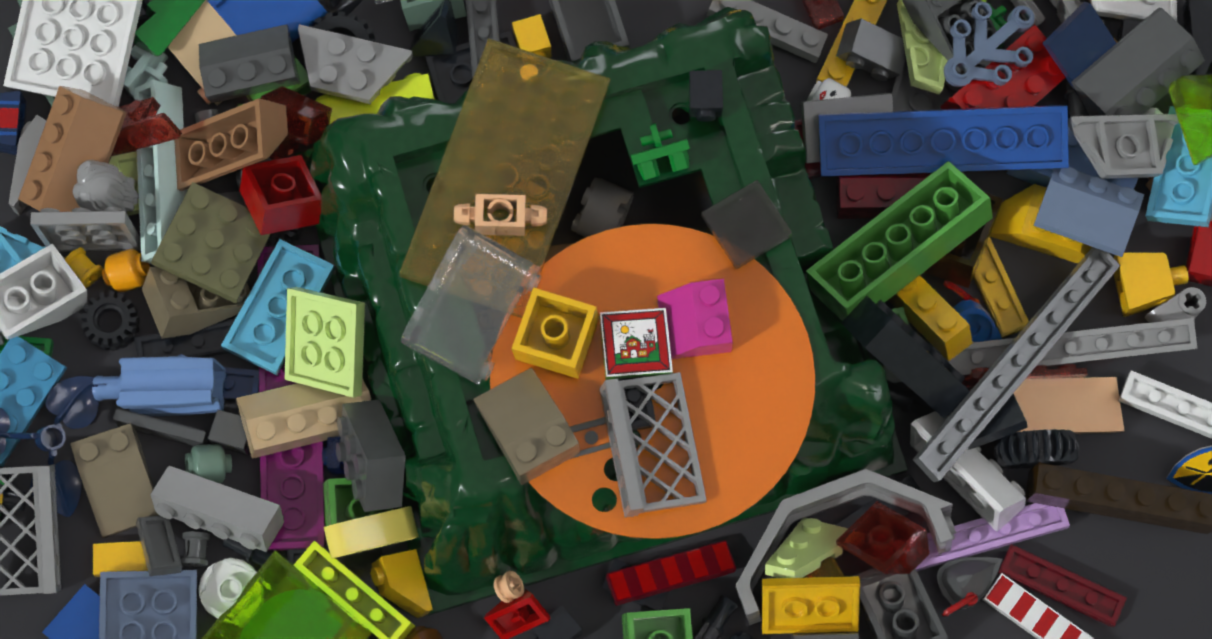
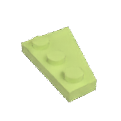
M899 0L897 8L910 84L913 87L940 95L945 83L944 66L948 60L913 23L903 1Z
M803 518L765 563V575L776 578H803L820 568L821 561L829 556L837 558L843 554V548L846 546L855 547L860 544L862 532L824 523L815 518Z

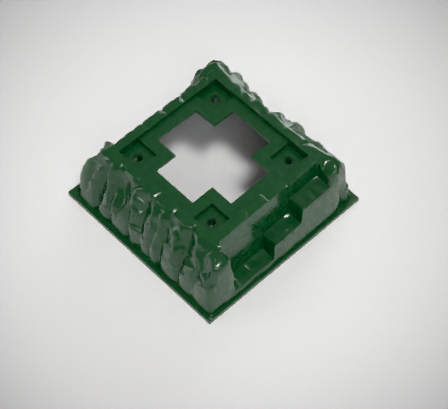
M725 7L696 25L675 24L659 33L644 46L633 49L618 46L608 41H594L585 46L578 61L574 63L564 60L548 62L529 87L516 91L502 88L478 90L471 87L455 103L450 104L415 96L409 99L402 96L389 97L381 104L377 114H361L338 118L325 128L320 140L314 143L313 149L295 153V156L302 155L321 193L320 221L315 226L325 260L335 266V270L330 277L335 295L365 303L362 378L369 390L371 400H380L405 453L402 507H397V509L408 506L412 507L419 537L407 540L406 542L409 550L416 549L433 608L428 613V616L496 596L494 580L509 570L516 572L522 579L524 587L606 563L614 560V558L619 559L776 512L781 501L864 469L888 478L908 471L894 430L892 401L885 369L876 360L870 359L868 350L841 324L842 320L810 290L806 270L833 250V245L805 168L806 149L799 132L795 129V117L790 102L786 100L780 73L774 65V53L768 27L757 26L751 12ZM722 70V117H716V120L709 122L698 121L697 117L689 118V72ZM678 115H684L689 119V122L681 125L674 122L673 118ZM656 123L658 132L671 129L673 138L661 141L662 145L683 139L688 140L690 147L687 150L689 168L673 172L667 155L656 159L660 176L643 180L637 164L633 165L631 154L655 148V143L642 147L640 137L652 134L650 124ZM621 130L639 188L701 170L724 241L746 252L764 266L780 283L802 318L808 333L814 359L815 397L806 436L786 473L752 507L719 526L699 533L661 539L633 538L608 533L579 522L554 507L529 482L523 485L520 484L473 401L474 398L490 390L491 360L489 361L454 246L455 241L476 235L475 222H470V225L454 222V206L470 203V207H475L476 194H506L498 168L499 164ZM434 185H441L445 188L443 193L439 195H432L428 192ZM485 208L484 221H488V208ZM502 209L496 210L492 214V217L498 221L505 220L509 216V213ZM660 384L657 389L661 388L663 384ZM633 431L635 435L641 438L638 431ZM611 458L604 466V473L610 480L617 481L613 458ZM600 488L592 496L593 506L601 512L612 510L617 503L615 493L608 488Z

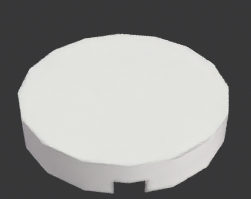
M227 558L207 568L201 577L198 591L201 603L210 615L218 620L234 622L243 620L255 611L260 604L263 588L261 578L253 566L244 560Z

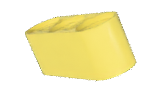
M411 506L323 527L331 559L419 537Z

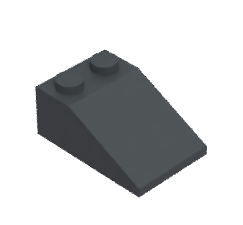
M909 554L854 575L860 578L859 605L872 639H948Z

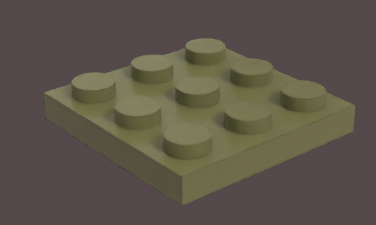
M192 182L152 258L151 264L236 304L271 234L260 235L247 207Z

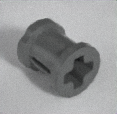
M195 531L183 532L182 538L185 540L184 557L181 559L182 566L207 567L206 549L207 541L211 539V535Z

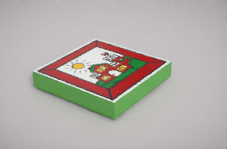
M666 308L600 312L599 320L605 380L650 377L673 373Z

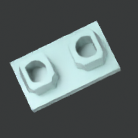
M134 45L131 55L137 60V63L133 68L127 67L123 85L127 93L133 98L134 88L152 80L168 83V80L163 76V73L168 68L164 64L168 56L164 52L160 56H155Z

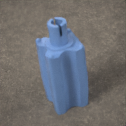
M183 354L170 357L120 358V376H96L92 383L93 385H98V387H92L95 400L118 399L116 401L117 406L146 416H185L216 413L217 409L224 411L223 386L226 369L214 358L186 357Z

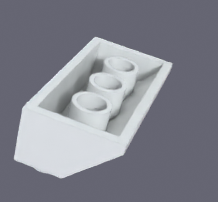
M935 411L914 420L911 423L910 445L919 452L949 415L944 419ZM980 446L971 450L967 448L943 478L998 532L1024 509L1026 501L1024 497L1025 492L1015 481L1009 482L1002 475L1003 470L993 459L987 460L980 453Z

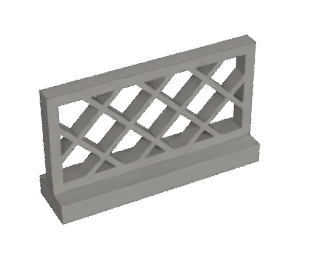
M681 373L618 381V378L605 380L599 390L624 518L638 516L640 513L705 503L707 500ZM674 383L676 397L671 404L654 393L660 384ZM646 385H654V387L650 390ZM637 388L647 394V397L640 407L636 408L626 401L624 389ZM650 398L666 409L658 422L641 411ZM676 401L678 403L679 410L674 407ZM629 411H631L634 414L631 419L629 416ZM669 412L681 419L683 428L677 436L660 425ZM637 416L653 427L645 441L632 431L631 424ZM656 430L673 441L665 454H662L648 444ZM683 433H684L685 441H683L682 439H680V437L682 436ZM635 443L640 445L638 451H636ZM675 444L688 452L689 461L684 468L667 457ZM643 449L660 460L651 473L639 465L638 456ZM663 462L679 473L671 487L654 476ZM689 466H691L692 474L686 471ZM641 475L647 478L644 484ZM682 476L694 484L696 496L684 497L674 490ZM650 481L666 492L659 502H646L644 489ZM669 495L675 498L672 500H666Z
M55 464L0 468V480L5 483L0 489V495L9 487L21 498L11 511L7 510L0 503V510L7 515L0 522V529L11 519L23 530L13 543L0 533V540L8 547L0 556V562L11 550L25 562L14 575L0 564V571L10 579L0 588V595L57 593L61 591ZM20 473L33 474V487L26 495L12 484ZM2 474H13V475H12V477L8 480V479H6ZM32 493H34V503L29 499ZM24 502L35 511V518L28 526H25L13 515ZM34 525H35L36 534H34V533L30 530ZM26 533L36 541L37 548L29 558L15 547ZM36 556H37V565H35V564L32 562V560H33ZM28 565L38 573V586L26 587L17 579ZM12 582H14L18 586L15 588H8L12 584Z

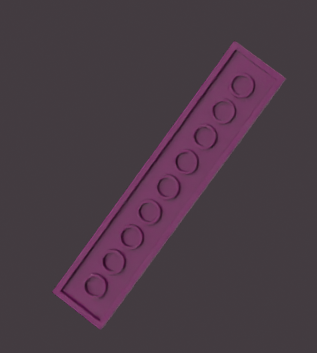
M296 245V247L320 258L319 245ZM275 246L264 247L258 259V277ZM285 362L278 375L259 367V392L296 384L295 382L285 380ZM324 441L260 457L261 498L280 505L284 524L268 550L308 548L313 541H316L325 548L326 537L323 528L325 527L323 495Z

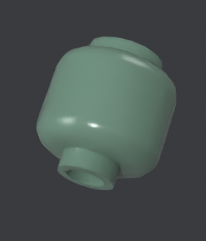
M220 444L193 446L191 452L185 455V471L221 484L225 480L226 473L232 472L231 454H225V450Z

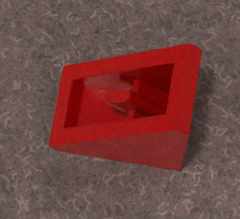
M525 588L523 596L518 599L515 598L510 603L501 601L484 616L486 622L500 639L514 637L548 622L551 618L535 596Z

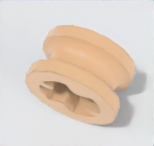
M509 570L504 575L495 578L494 589L501 601L510 603L515 598L518 599L523 596L524 584L516 572Z

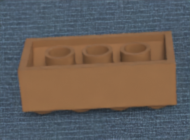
M59 86L18 200L38 211L44 208H53L60 212H72V209L80 208L73 196V187L77 183V170L87 160L109 163L127 112L85 90Z
M258 98L174 132L177 189L184 191L189 189L192 182L199 185L268 159L288 135L286 105Z

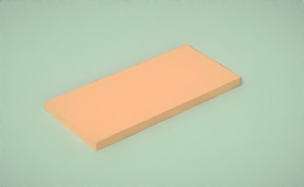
M1117 377L1025 379L1014 392V396L1028 425V428L1018 432L1044 429L1071 430L1076 434L1124 432L1121 404L1118 401L1120 397Z

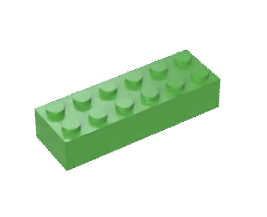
M949 161L807 269L806 273L811 292L842 321L866 296L875 303L880 299L885 303L993 218L990 197Z

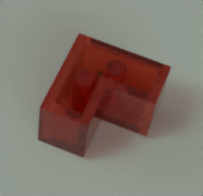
M284 86L261 96V99L286 105L288 135L269 156L270 159H282L297 152L299 143L308 146L320 140L325 128L330 124L332 108Z

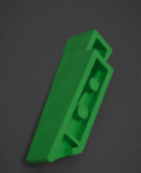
M151 0L147 4L146 15L149 19L136 30L133 43L155 56L162 55L205 0Z

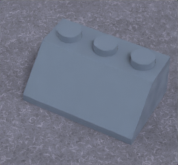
M1070 166L1069 168H1054L1033 226L1123 257L1144 194L1136 192L1129 187L1113 184L1100 177L1079 172Z

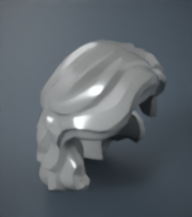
M87 160L79 166L77 170V183L73 187V196L80 208H87L91 212L103 211L104 208L115 207L127 213V211L132 212L134 210V205H137V199H139V193L134 187L135 180L132 177H126L116 166L95 160Z

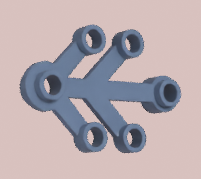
M979 2L971 12L974 19V51L967 57L965 38L971 32L969 22L963 19L957 20L950 29L953 37V58L949 59L945 64L944 76L946 81L952 86L963 87L968 85L971 80L989 81L1002 86L1012 78V71L1006 65H999L994 70L975 67L982 60L1015 64L1020 68L1026 67L1033 60V53L1027 47H1020L1016 51L996 49L1013 33H1023L1032 26L1035 19L1032 10L1026 6H1017L1008 15V22L987 39V19L992 14V8L987 2ZM978 8L983 9L986 12V16L980 15ZM1019 13L1025 15L1027 21L1022 20L1019 17ZM956 26L964 28L965 34L959 33ZM1019 53L1024 54L1027 61H1022L1019 58ZM956 67H960L964 74L957 73ZM997 72H1003L1006 76V79H1001L998 76Z

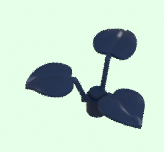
M77 376L55 384L49 391L45 404L47 410L57 417L53 425L44 426L36 433H7L10 428V419L7 413L0 408V455L6 449V438L34 439L39 449L49 451L48 465L54 464V458L57 455L56 449L61 448L66 440V434L62 429L60 421L62 420L63 424L68 428L79 429L88 426L96 417L99 402L95 400L92 393V387H98V385L92 384L94 377ZM62 460L55 464L57 513L64 517H70L80 500L82 480L77 466L69 460ZM33 476L30 482V489L33 487Z

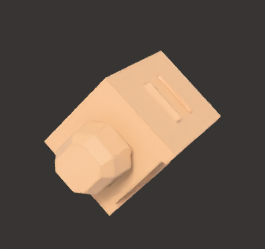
M476 194L475 207H470V203L454 206V222L462 225H470V222H475L476 235L525 236V223H531V227L547 224V208L539 205H531V208H526V195ZM485 208H488V221H484ZM502 209L507 211L509 216L505 220L498 221L492 217L494 211ZM513 209H517V222H513Z

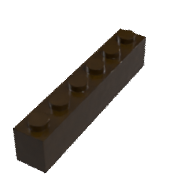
M1038 463L1028 473L1026 502L1203 534L1212 532V494L1044 463Z

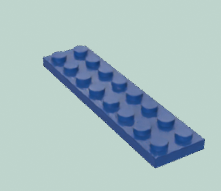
M1067 105L819 114L821 176L933 173L948 161L961 172L1069 168Z

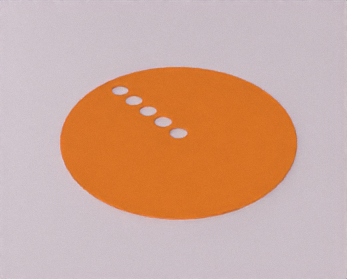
M641 224L609 229L588 236L566 247L536 270L517 293L501 322L491 359L490 390L532 367L563 414L569 427L605 417L599 390L605 381L600 320H598L578 379L515 360L512 346L533 287L597 306L599 315L600 312L659 308L657 296L691 282L724 279L733 345L732 351L727 353L671 359L673 373H681L707 500L705 503L640 513L638 516L624 518L618 482L610 480L604 473L606 462L613 458L611 448L569 459L530 480L529 484L554 507L579 522L615 535L648 539L681 537L708 530L739 516L763 498L782 478L795 459L807 433L815 397V368L808 333L791 298L764 266L746 252L711 234L674 225ZM673 382L664 383L661 388L654 392L670 404L676 397ZM652 400L655 420L658 422L666 409ZM676 401L674 407L679 410L678 403ZM671 412L667 414L660 424L676 436L683 428L681 419ZM606 424L573 433L579 442L580 451L610 443ZM653 428L637 431L640 433L641 439L645 441ZM656 430L648 444L662 454H665L673 441ZM594 431L597 433L598 440L595 444H588L585 441V434L587 432ZM684 433L680 437L683 441H685ZM675 444L667 456L682 468L689 461L688 452ZM645 449L638 456L639 465L650 473L660 461ZM663 462L654 476L671 487L679 473ZM689 466L686 471L692 474L691 466ZM641 475L644 484L647 478ZM682 476L674 490L684 497L696 496L694 484ZM651 481L644 489L647 503L659 502L666 494L663 489ZM600 488L611 489L617 497L615 507L608 512L598 511L592 504V496ZM669 495L666 500H672L675 498Z

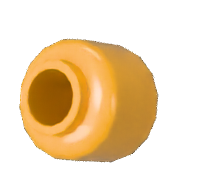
M126 249L107 257L105 268L102 269V277L106 285L112 286L117 292H127L143 286L150 265L149 263L141 262V253L135 249Z

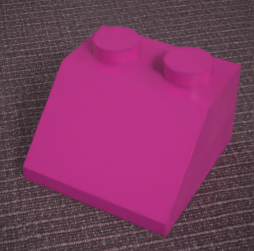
M724 279L691 282L657 296L658 307L666 308L671 359L732 351L733 340Z

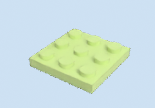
M300 287L287 288L285 380L353 398L362 396L365 303Z

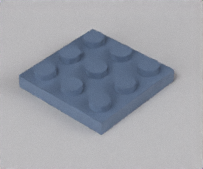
M181 570V573L149 576L148 571L100 572L99 639H197V570Z

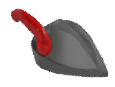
M965 557L948 561L941 566L936 575L937 585L942 596L952 605L945 609L941 615L947 617L958 609L966 610L974 607L987 593L1003 559Z

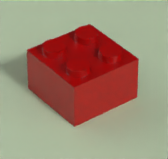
M302 155L256 163L243 168L240 193L260 235L319 224L321 193Z

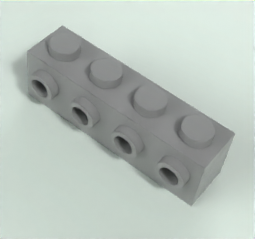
M172 466L167 467L150 494L155 511L161 517L177 519L193 529L201 528L210 531L218 538L232 539L252 550L259 549L267 552L284 524L280 505Z

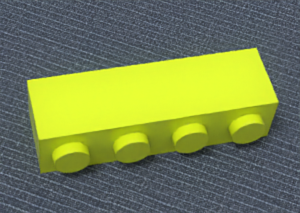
M413 73L407 75L403 80L391 81L380 90V94L371 104L328 94L318 97L316 101H312L310 104L319 140L325 128L333 121H336L338 118L361 114H377L381 104L389 97L402 96L409 99L415 96L434 99L428 74Z
M313 541L294 564L298 570L379 639H405L416 626L337 558L331 559L330 552L316 541Z

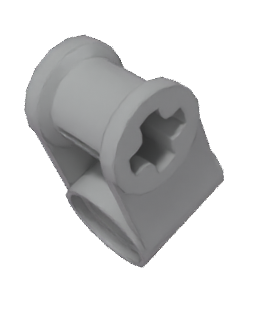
M1186 288L1169 301H1165L1144 318L1148 323L1186 318L1195 319L1205 308L1206 297L1198 288ZM1192 300L1195 305L1187 308L1184 303Z

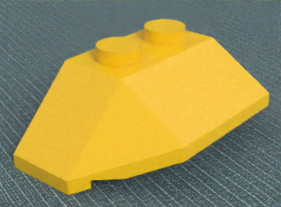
M1033 184L1002 202L990 237L1077 264L1092 248V246L1033 226L1047 187Z

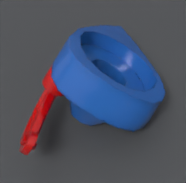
M950 281L943 283L946 288L953 290L965 299L953 308L970 324L973 343L1002 339L991 315L982 307L978 299L973 298L965 290Z

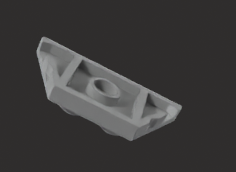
M300 24L298 27L311 91L371 104L380 94V90L387 86L396 77L395 74L406 62L409 63L413 57L411 50Z
M1180 115L1072 116L1068 119V127L1101 179L1158 177L1163 174L1167 161L1166 154L1170 151L1173 142L1171 136L1175 125L1179 123Z

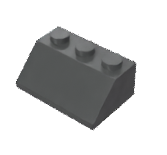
M287 24L199 44L200 73L205 96L211 103L301 84Z

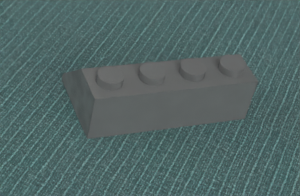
M1159 7L1071 83L1089 116L1143 115L1199 67L1205 59L1194 38L1163 8Z

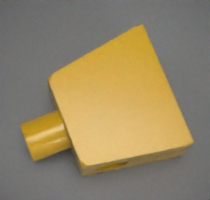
M1124 253L1123 257L1114 256V259L1120 264V267L1114 273V279L1123 317L1159 306L1165 301H1169L1175 295V285L1188 283L1189 278L1186 266L1170 268L1165 253Z

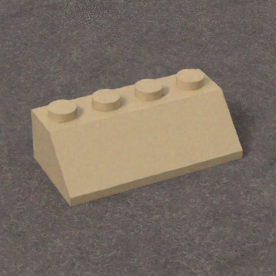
M362 378V396L354 398L296 383L238 397L236 401L253 459L341 437L338 432L337 419L342 417V404L371 401V397Z

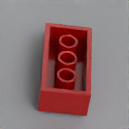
M1034 24L1005 49L1016 51L1020 47L1029 48L1033 53V60L1026 67L1020 68L1015 64L991 61L985 67L986 69L994 70L999 65H1006L1011 69L1012 78L1005 85L999 86L994 82L971 80L968 85L958 90L940 108L945 110L1034 106L1066 77L1042 44L1047 38ZM1019 53V58L1022 61H1027L1026 56ZM997 72L998 76L1001 79H1006V76L1003 72Z

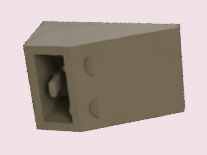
M156 266L149 268L142 287V292L162 339L189 335L237 315L251 292L246 283L235 304Z

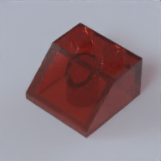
M878 501L836 540V544L884 574H910L930 554L927 530Z

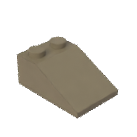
M532 367L473 399L521 485L580 454L578 440Z
M131 423L70 443L78 472L103 538L137 527L136 522L139 517L159 515L155 511L150 496L154 489L137 431Z

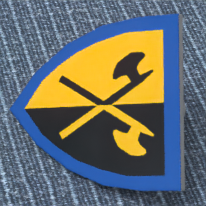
M1212 445L1199 448L1185 455L1174 465L1166 479L1183 489L1212 494Z

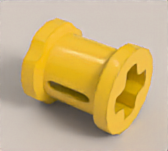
M83 247L73 250L65 258V261L85 288L94 284L102 275L103 268L100 265H95L86 256V251Z

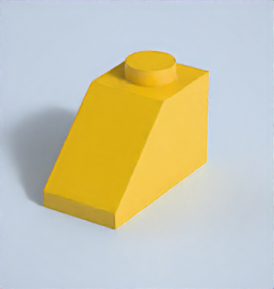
M416 549L381 556L372 563L371 578L374 585L378 586L380 595L416 618L423 617L433 610Z

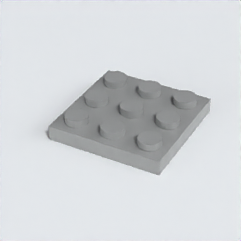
M108 207L98 212H91L87 208H74L72 212H60L57 209L44 208L40 212H31L30 225L46 247L53 243L59 252L73 251L79 247H83L85 251L141 250L140 236L126 211H122L120 208Z

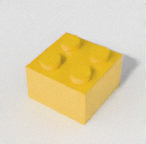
M533 287L512 346L515 360L578 379L599 320L597 306Z

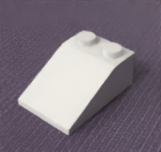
M53 243L0 273V331L7 340L60 322L81 310L85 304L88 305L87 289Z

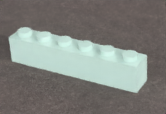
M152 80L134 88L141 262L150 264L187 193V189L184 191L177 189L174 132L184 128L182 88L157 80Z

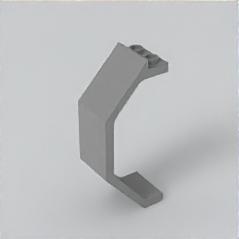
M868 469L782 500L736 583L738 596L749 625L761 621L753 590L765 570V563L777 550L789 527L794 522L860 497L871 496L922 516L926 521L938 553L942 554L951 550L952 540L955 539L954 534L956 531L950 518L953 504Z

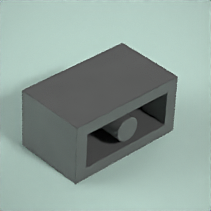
M862 18L846 23L836 57L845 60L846 65L851 68L863 69L871 73L870 76L876 80L887 81L890 78L901 75L906 60L903 38Z

